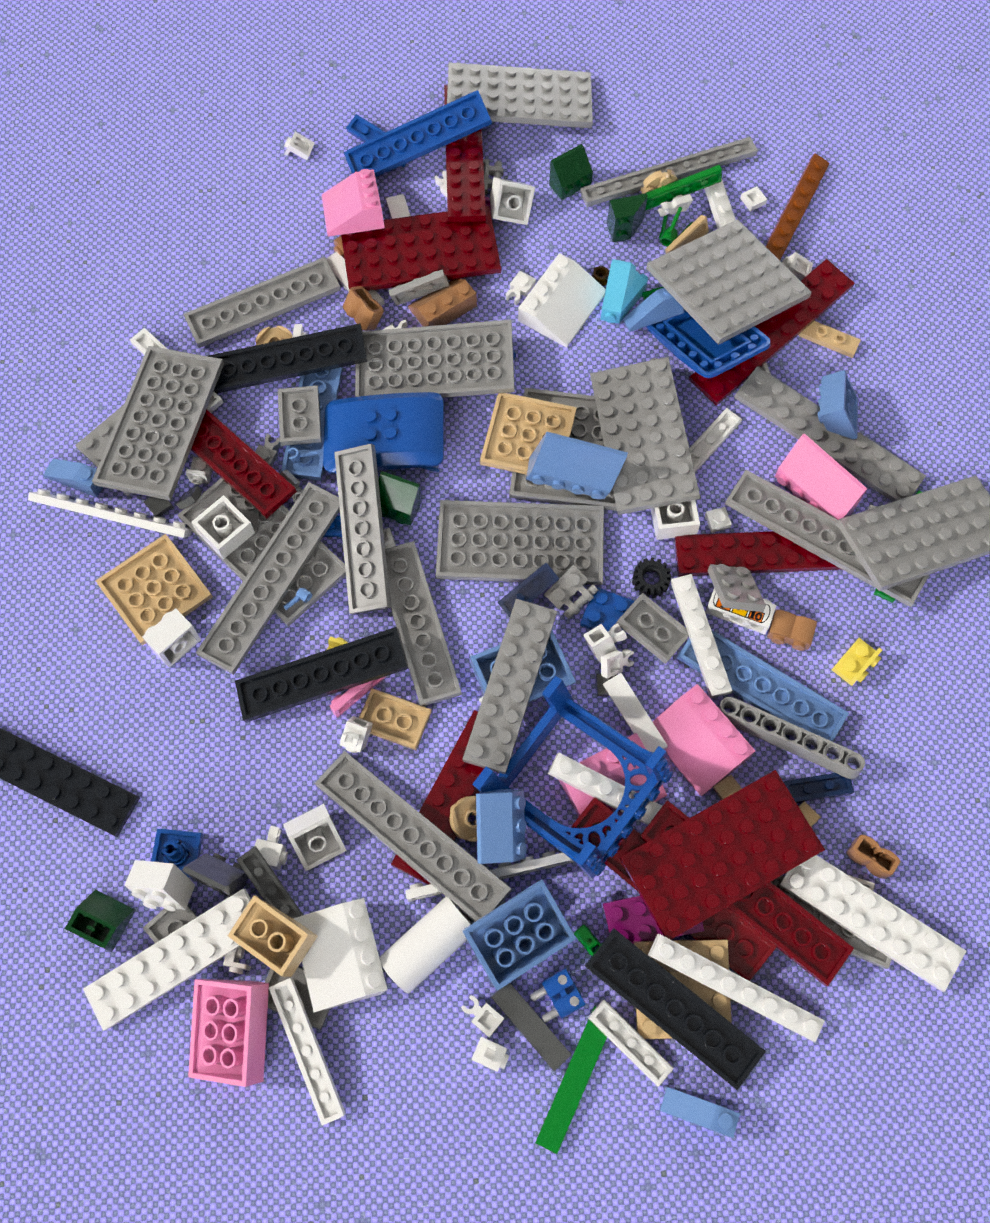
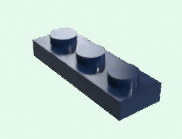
M544 563L497 603L510 617L516 599L531 603L560 578L547 563Z
M837 773L784 781L785 786L796 803L854 793L851 779Z

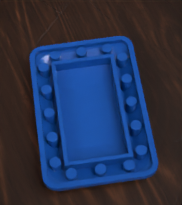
M685 309L682 314L646 326L652 335L671 353L705 378L718 376L770 347L769 337L755 326L718 345Z
M434 392L359 396L330 401L325 406L323 465L325 470L329 473H336L334 452L367 444L375 445L377 470L438 466L444 460L443 397Z

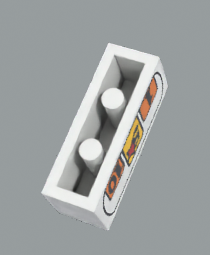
M714 587L705 613L765 635L777 605L772 604L767 599H763L766 604L764 612L723 608Z

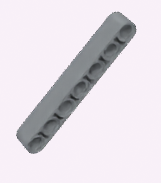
M726 697L720 703L719 709L735 728L845 778H857L865 767V759L859 753L736 698ZM724 708H731L734 712H726ZM744 717H751L754 721L748 722ZM764 726H771L774 731H768ZM785 735H791L795 740H788ZM806 744L813 745L815 750H810ZM827 754L835 755L836 759H830ZM848 763H854L858 769L851 768Z

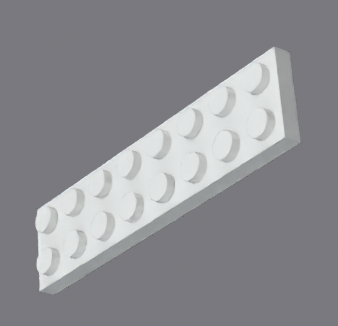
M817 855L786 872L779 884V887L941 992L946 991L966 953V950Z
M241 889L83 988L102 1030L110 1029L225 955L239 948L240 945L229 938L228 934L251 900L246 889Z

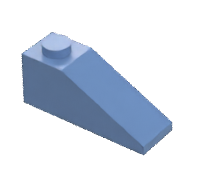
M661 288L623 318V322L629 332L682 314L684 309L665 288Z
M52 459L43 474L45 478L96 498L103 489V487L96 486L92 482L97 469L83 463Z
M666 1087L659 1110L729 1138H734L740 1116L738 1112Z

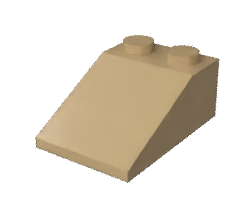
M255 895L228 934L229 938L284 977L293 976L318 937L301 923Z

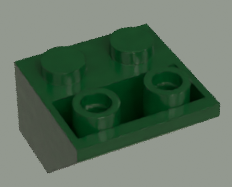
M95 889L76 907L64 929L105 950L113 952L136 909Z

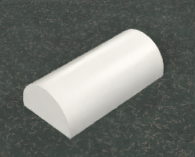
M445 897L379 957L381 966L389 977L404 992L409 994L467 941L462 930L473 923L458 906Z

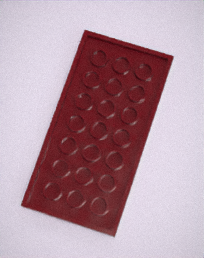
M485 206L486 221L448 222V211L386 219L383 220V229L341 235L349 290L351 287L358 286L363 287L367 291L393 288L440 270L444 271L448 280L501 273V264L489 206Z
M774 770L621 856L619 859L663 936L671 940L825 849L779 774Z

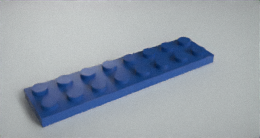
M476 90L343 153L352 174L363 169H374L376 178L492 124V121L479 91Z

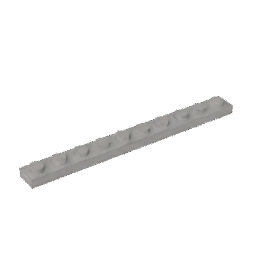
M747 137L580 188V194L586 207H590L641 191V187H644V180L656 171L661 170L664 173L667 172L666 169H670L675 172L678 179L719 164L724 166L756 156L758 150L751 137Z

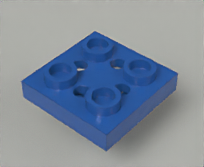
M157 828L151 862L171 863L182 871L184 866L199 858L203 834ZM183 872L189 879H193L188 874Z

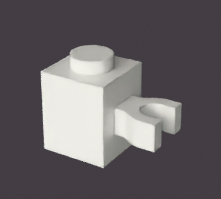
M618 623L612 626L608 632L600 624L583 635L599 663H601V656L617 650L615 642H620L627 638L626 633Z
M352 716L346 722L340 746L346 747L345 749L352 753L361 752L366 748L373 723Z
M270 826L267 841L257 838L255 846L272 869L280 870L281 865H285L288 852H286L283 844L278 843L282 832L279 830L280 828Z
M481 1037L471 1060L498 1072L499 1068H505L510 1055L505 1054L507 1048Z

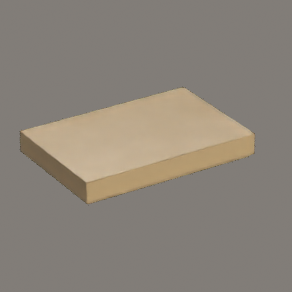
M371 688L359 718L373 723L371 735L416 751L432 709Z

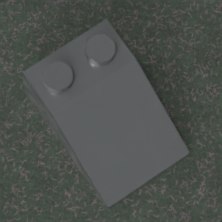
M205 853L184 866L182 870L197 882L228 897L244 889L249 879L239 864L235 862L233 866L225 863L226 858L217 853H214L213 856Z

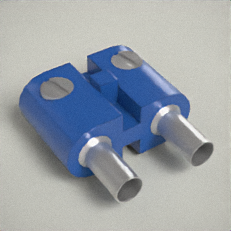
M566 968L542 981L543 987L530 994L533 1002L546 994L551 998L555 1008L542 1015L545 1023L557 1016L563 1019L586 1005L583 996Z

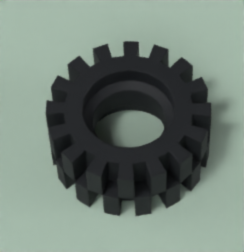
M651 557L650 561L647 558L643 560V563L640 561L635 567L632 577L635 591L639 590V595L644 593L648 598L650 595H652V598H656L657 595L659 597L662 596L670 584V568H666L667 564L665 562L661 564V559H658L656 562ZM655 572L658 574L660 581L657 584H648L644 580V574Z

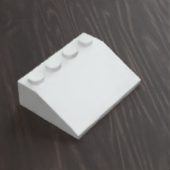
M559 253L519 306L518 321L567 348L605 296L606 289L577 262Z
M364 898L341 903L294 918V920L318 936L302 960L314 1013L378 996L387 991Z

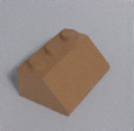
M452 279L449 281L450 286L425 295L408 305V308L423 327L447 325L477 307V293L466 280Z

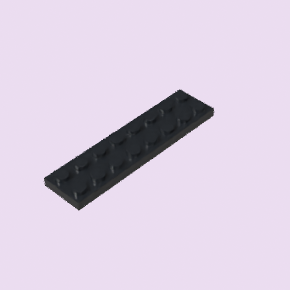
M361 323L208 355V357L222 359L224 362L213 391L216 394L368 362Z
M394 627L236 680L235 684L242 718L247 723L409 669L399 629Z
M0 728L1 780L118 837L140 799L139 796Z
M614 928L585 964L587 969L736 1090L740 1088L766 1052Z

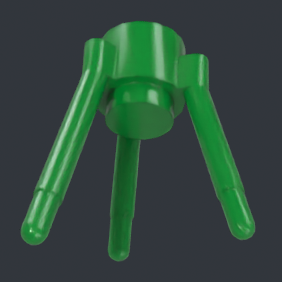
M682 207L678 208L671 226L667 229L668 215L663 217L661 233L658 239L666 247L693 223L691 221L679 235L677 234L678 231L674 227Z

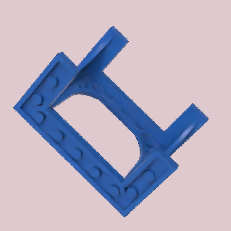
M555 675L542 692L550 708L512 756L506 774L500 773L497 776L494 771L486 766L472 785L480 793L498 789H511L509 786L561 717L610 750L622 765L625 776V790L619 806L609 818L592 827L571 828L557 823L527 800L524 808L526 826L576 862L593 879L604 871L606 867L604 863L607 859L617 853L620 847L618 844L623 838L626 839L631 834L634 822L637 819L640 820L647 811L645 807L650 801L653 802L660 793L659 788L662 784L668 783L674 773L672 772L673 766L667 751L660 746L654 752L640 747L574 702L563 680ZM630 763L634 766V768L636 766L639 767L632 771L628 770V766ZM635 775H644L647 778L646 782L640 786L632 785L630 781ZM631 791H639V793L634 794V799L629 797ZM620 810H623V811H624V813L622 814V816H619V815H618V812H619ZM609 826L611 827V831L608 830L607 836L605 837V835L603 834V829ZM593 832L598 833L600 836L598 847L589 842V835ZM578 834H583V845L579 843L580 839L575 838Z

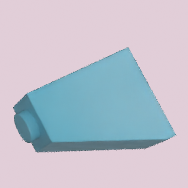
M612 259L600 320L608 323H620L642 297V293L646 291L648 277L644 273L640 275L636 271V266L631 262Z

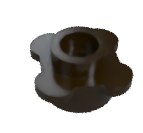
M604 266L595 267L591 276L602 286H606L610 270Z

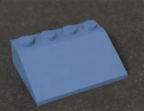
M546 432L529 457L526 480L532 481L537 485H549L557 490L565 489L574 494L589 495L593 499H605L613 488L628 452Z
M551 631L529 702L543 697L542 692L555 675L563 680L566 687L576 684L553 631ZM501 645L470 657L472 669L483 693H485Z
M542 879L462 930L483 970L497 991L576 939Z

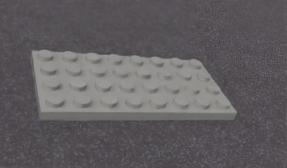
M462 63L448 64L447 104L478 90L492 122L592 128L591 72Z
M511 320L363 331L368 362L355 364V397L393 393L434 392L444 398L515 392Z
M148 346L93 477V484L171 501L222 371L223 360Z
M669 357L590 373L604 446L628 452L627 458L613 485L618 515L700 499Z
M973 476L838 520L837 525L877 590L882 591L990 554V495L978 477Z
M221 478L200 495L196 503L181 511L178 517L243 581L289 510L282 505L266 519ZM223 495L251 522L255 532L225 559H222L196 532L191 523ZM320 541L274 613L289 627L346 576L345 564ZM300 588H306L312 593L313 596L307 603L300 599L299 602L288 610L283 607L296 596Z
M440 500L436 579L522 582L544 563H547L559 578L574 565L588 579L585 584L602 585L604 506Z

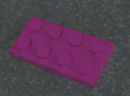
M640 895L603 903L609 933L614 928L632 943L633 941H654L657 934L663 935ZM703 923L695 925L678 936L704 931Z

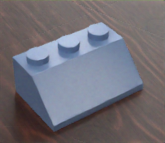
M843 370L823 376L819 386L821 398L818 399L820 407L818 412L819 422L824 424L827 431L851 439H857L858 397L846 371Z
M498 789L476 794L478 864L515 862L526 859V821L524 815L526 800L524 790Z

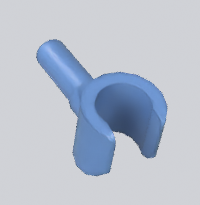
M294 447L288 449L290 455L296 454L293 457H289L293 463H298L303 457L318 455L317 450L299 452Z
M300 588L296 596L283 607L288 610L299 602L300 599L307 603L313 595L306 588Z

